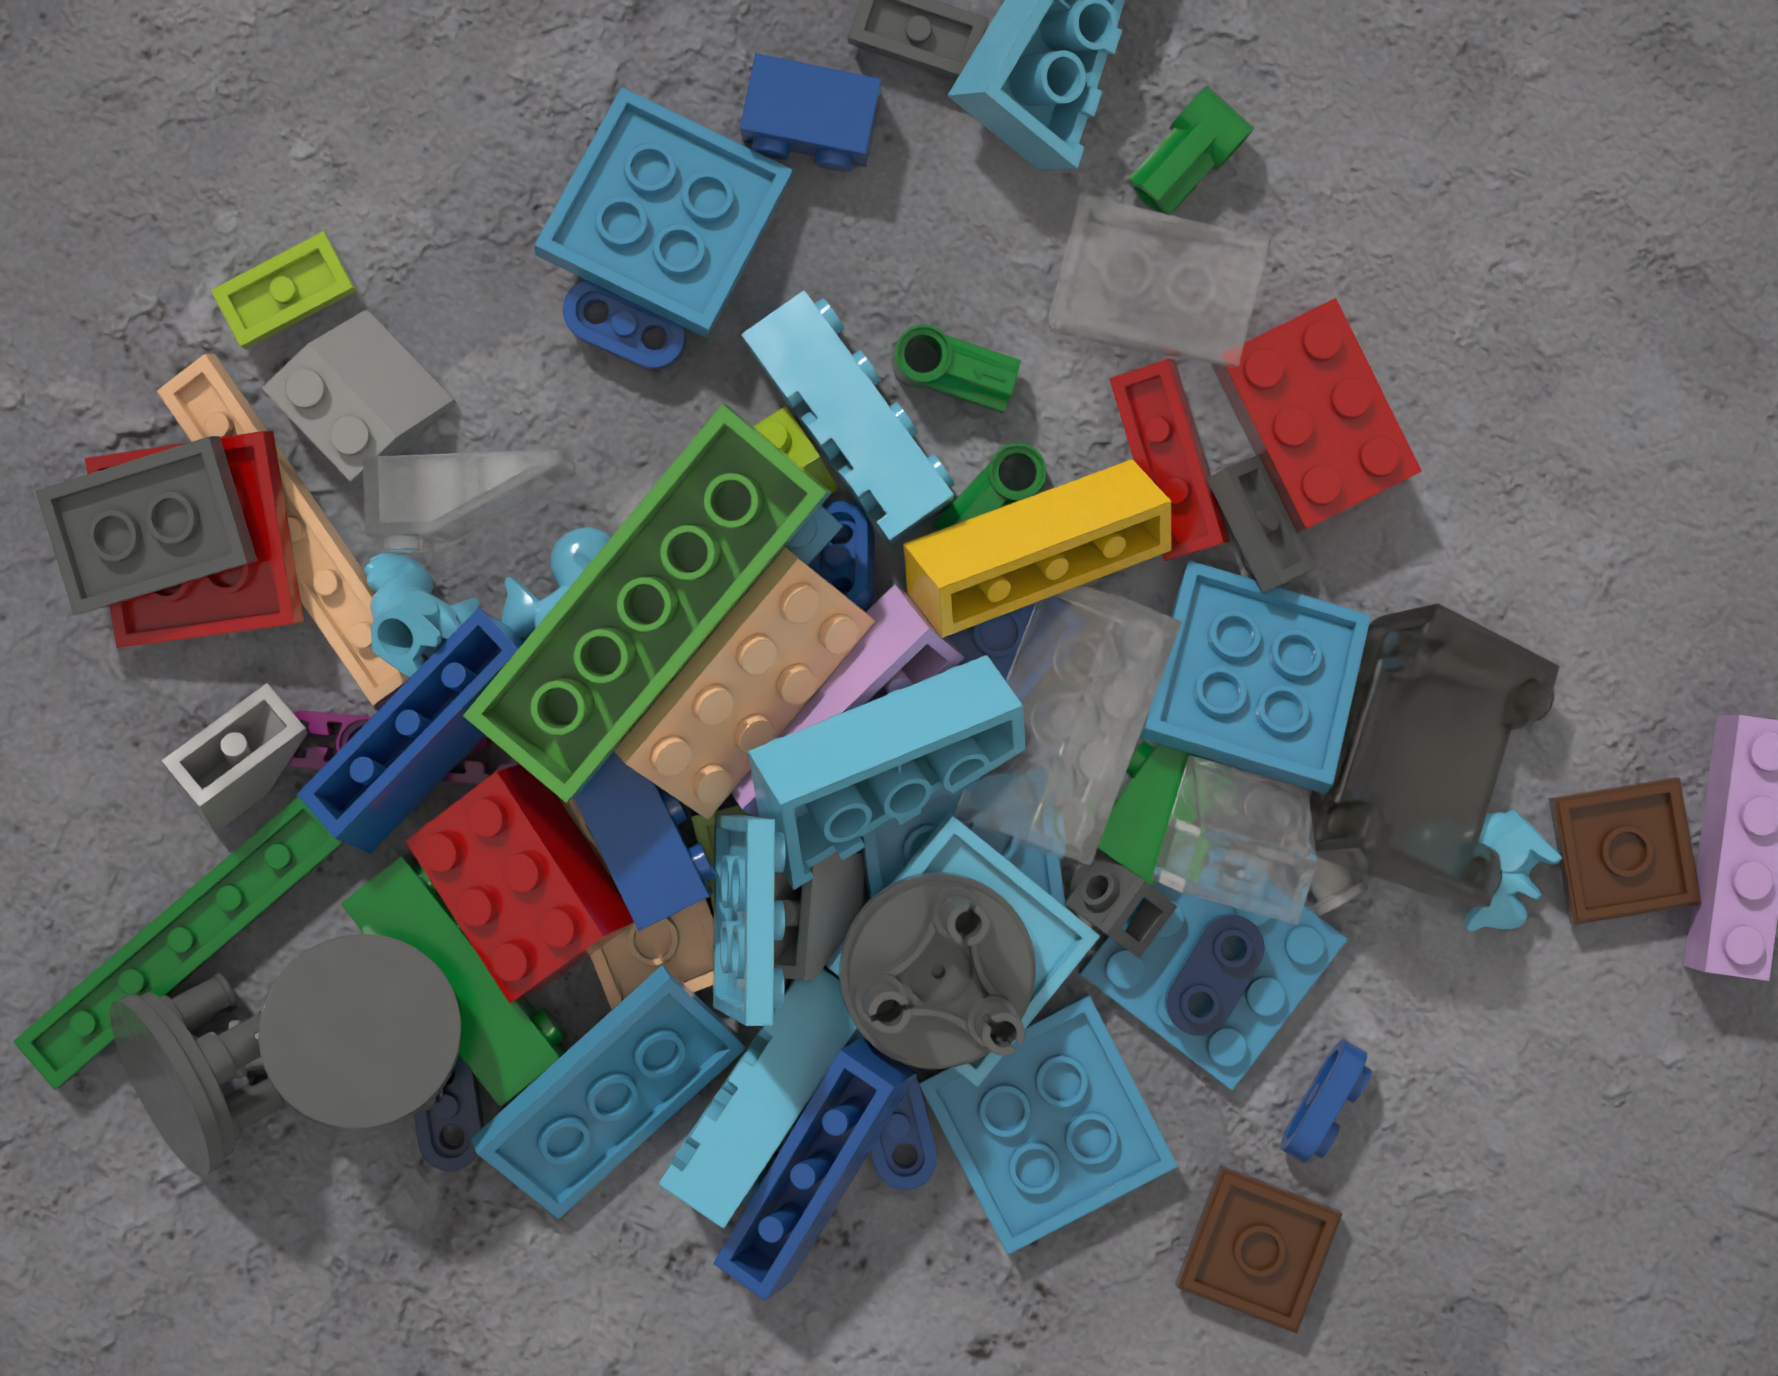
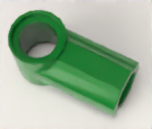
M1208 85L1183 109L1169 127L1171 130L1169 135L1127 181L1136 195L1148 207L1166 219L1197 188V185L1213 168L1217 171L1255 129Z
M925 324L916 325L906 330L900 336L891 355V365L894 374L900 382L907 386L927 388L1001 414L1005 412L1021 363L1019 359L945 335L942 330L935 326ZM914 341H925L931 344L937 352V367L927 373L916 372L911 369L905 360V347Z
M1013 443L1005 445L995 453L990 463L932 525L939 531L1039 494L1045 485L1047 471L1043 457L1038 450L1028 444ZM1011 457H1025L1035 466L1036 479L1026 490H1010L1000 481V468Z

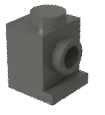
M1103 852L1095 863L1084 864L1075 872L1070 884L1072 894L1065 902V905L1139 959L1177 908L1174 903L1150 884ZM1142 899H1145V904L1125 931L1122 930V926Z

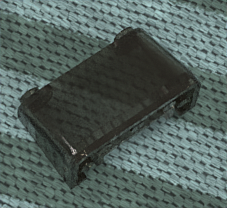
M1439 603L1382 615L1374 619L1369 624L1333 786L1327 794L1313 790L1310 792L1298 835L1299 845L1302 850L1322 860L1469 908L1490 907L1493 895L1497 892L1502 881L1500 855L1494 848L1478 841L1510 732L1513 729L1527 727L1547 715L1554 702L1553 689L1560 666Z

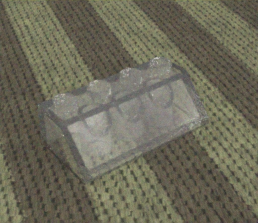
M1077 586L1036 602L1006 679L1007 684L1023 705L1026 750L966 785L954 817L1069 864L1091 866L1182 621L1127 598L1083 586Z

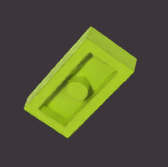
M322 231L212 289L211 292L239 346L247 350L357 292V289L329 235Z

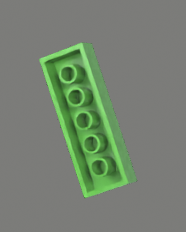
M722 404L465 712L463 717L564 802H569L579 795L614 753V750L832 492L734 409Z

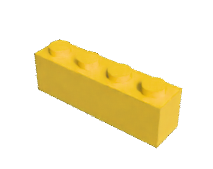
M1133 459L904 543L907 593L940 636L944 638L1171 551V500Z

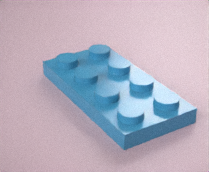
M661 965L470 1140L476 1153L557 1219H560L747 1047L737 1032L667 968Z

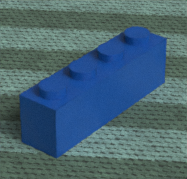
M479 607L299 791L298 797L335 839L371 854L486 736L463 715L524 643L522 639L509 626Z
M614 752L579 795L574 797V800L638 931L712 895L713 891L708 882L717 878V874L701 842L691 847L680 823L689 819L683 803L626 765Z
M865 1037L841 1049L713 1264L764 1301H767L792 1282L917 1072L904 1063L883 1054Z

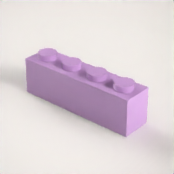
M894 585L866 612L876 622L778 738L824 721L835 714L844 713L886 696L892 691L906 688L957 666L965 657L948 636L944 638L940 636L912 598L897 585ZM750 770L731 793L742 810L751 816L759 817Z
M1744 715L1716 716L1696 866L1701 904L1691 906L1683 964L1685 967L1707 973L1765 981L1770 980L1778 920V720Z

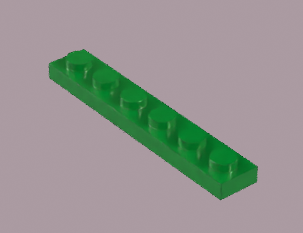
M296 797L13 1041L14 1044L54 1090L62 1087L115 1042L110 1022V1007L113 1002L129 994L141 996L147 992H152L159 997L168 996L345 843L335 839L299 797Z

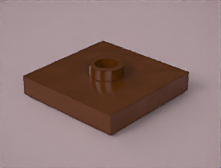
M1672 777L1549 798L1557 850L1563 857L1559 863L1570 924L1577 925L1701 904L1680 778Z
M1220 1165L1175 1285L1181 1290L1297 1334L1342 1213L1333 1207Z

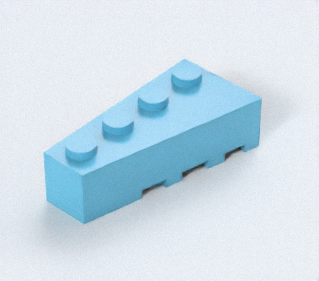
M1004 0L947 96L1037 170L1078 169L1085 147L1080 145L1079 142L1087 118L1095 116L1102 91L1097 89L1107 55L1115 54L1122 30L1117 28L1125 0Z
M803 290L746 330L741 336L749 351L890 549L952 504L954 494L950 488L955 483L934 454L927 458L912 438L918 434V431L898 402L889 406L876 389L875 385L881 382V378L863 352L858 350L852 355L837 334L845 330L831 306L824 298L814 304L805 290Z
M985 655L749 750L748 755L758 815L761 818L775 819V832H782L784 834L786 854L783 873L792 888L795 890L813 879L814 876L809 868L835 852L838 853L843 861L864 848L865 845L860 837L888 820L895 818L898 824L902 825L922 813L920 809L927 803L931 794L945 787L946 790L953 794L1026 750L1023 705L988 655Z
M827 965L823 967L813 981L795 979L792 981L784 993L782 1008L773 1009V1026H762L669 1162L658 1185L723 1229L739 1205H742L744 1208L748 1206L765 1177L762 1170L774 1152L779 1153L798 1122L797 1117L809 1099L814 1095L839 1051L846 1044L850 1045L864 1037L847 1011L840 989L839 976L831 971Z

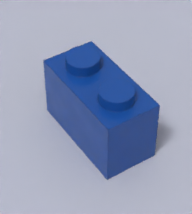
M755 53L740 124L742 140L752 144L751 150L769 158L788 159L791 151L815 156V165L833 171L850 172L852 164L866 167L881 98V79Z

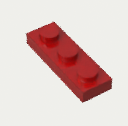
M1168 358L1109 378L1133 460L1171 500V551L1162 554L1164 561L1173 560L1230 542L1218 501L1206 479L1210 477L1175 359Z

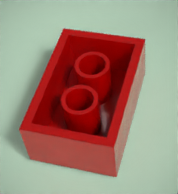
M1336 298L1220 354L1211 366L1256 456H1260L1297 533L1422 472Z
M520 764L496 771L405 840L509 1004L546 987L634 924L620 892L557 795Z

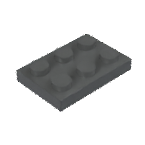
M220 436L199 439L36 491L74 615L91 612L258 561Z

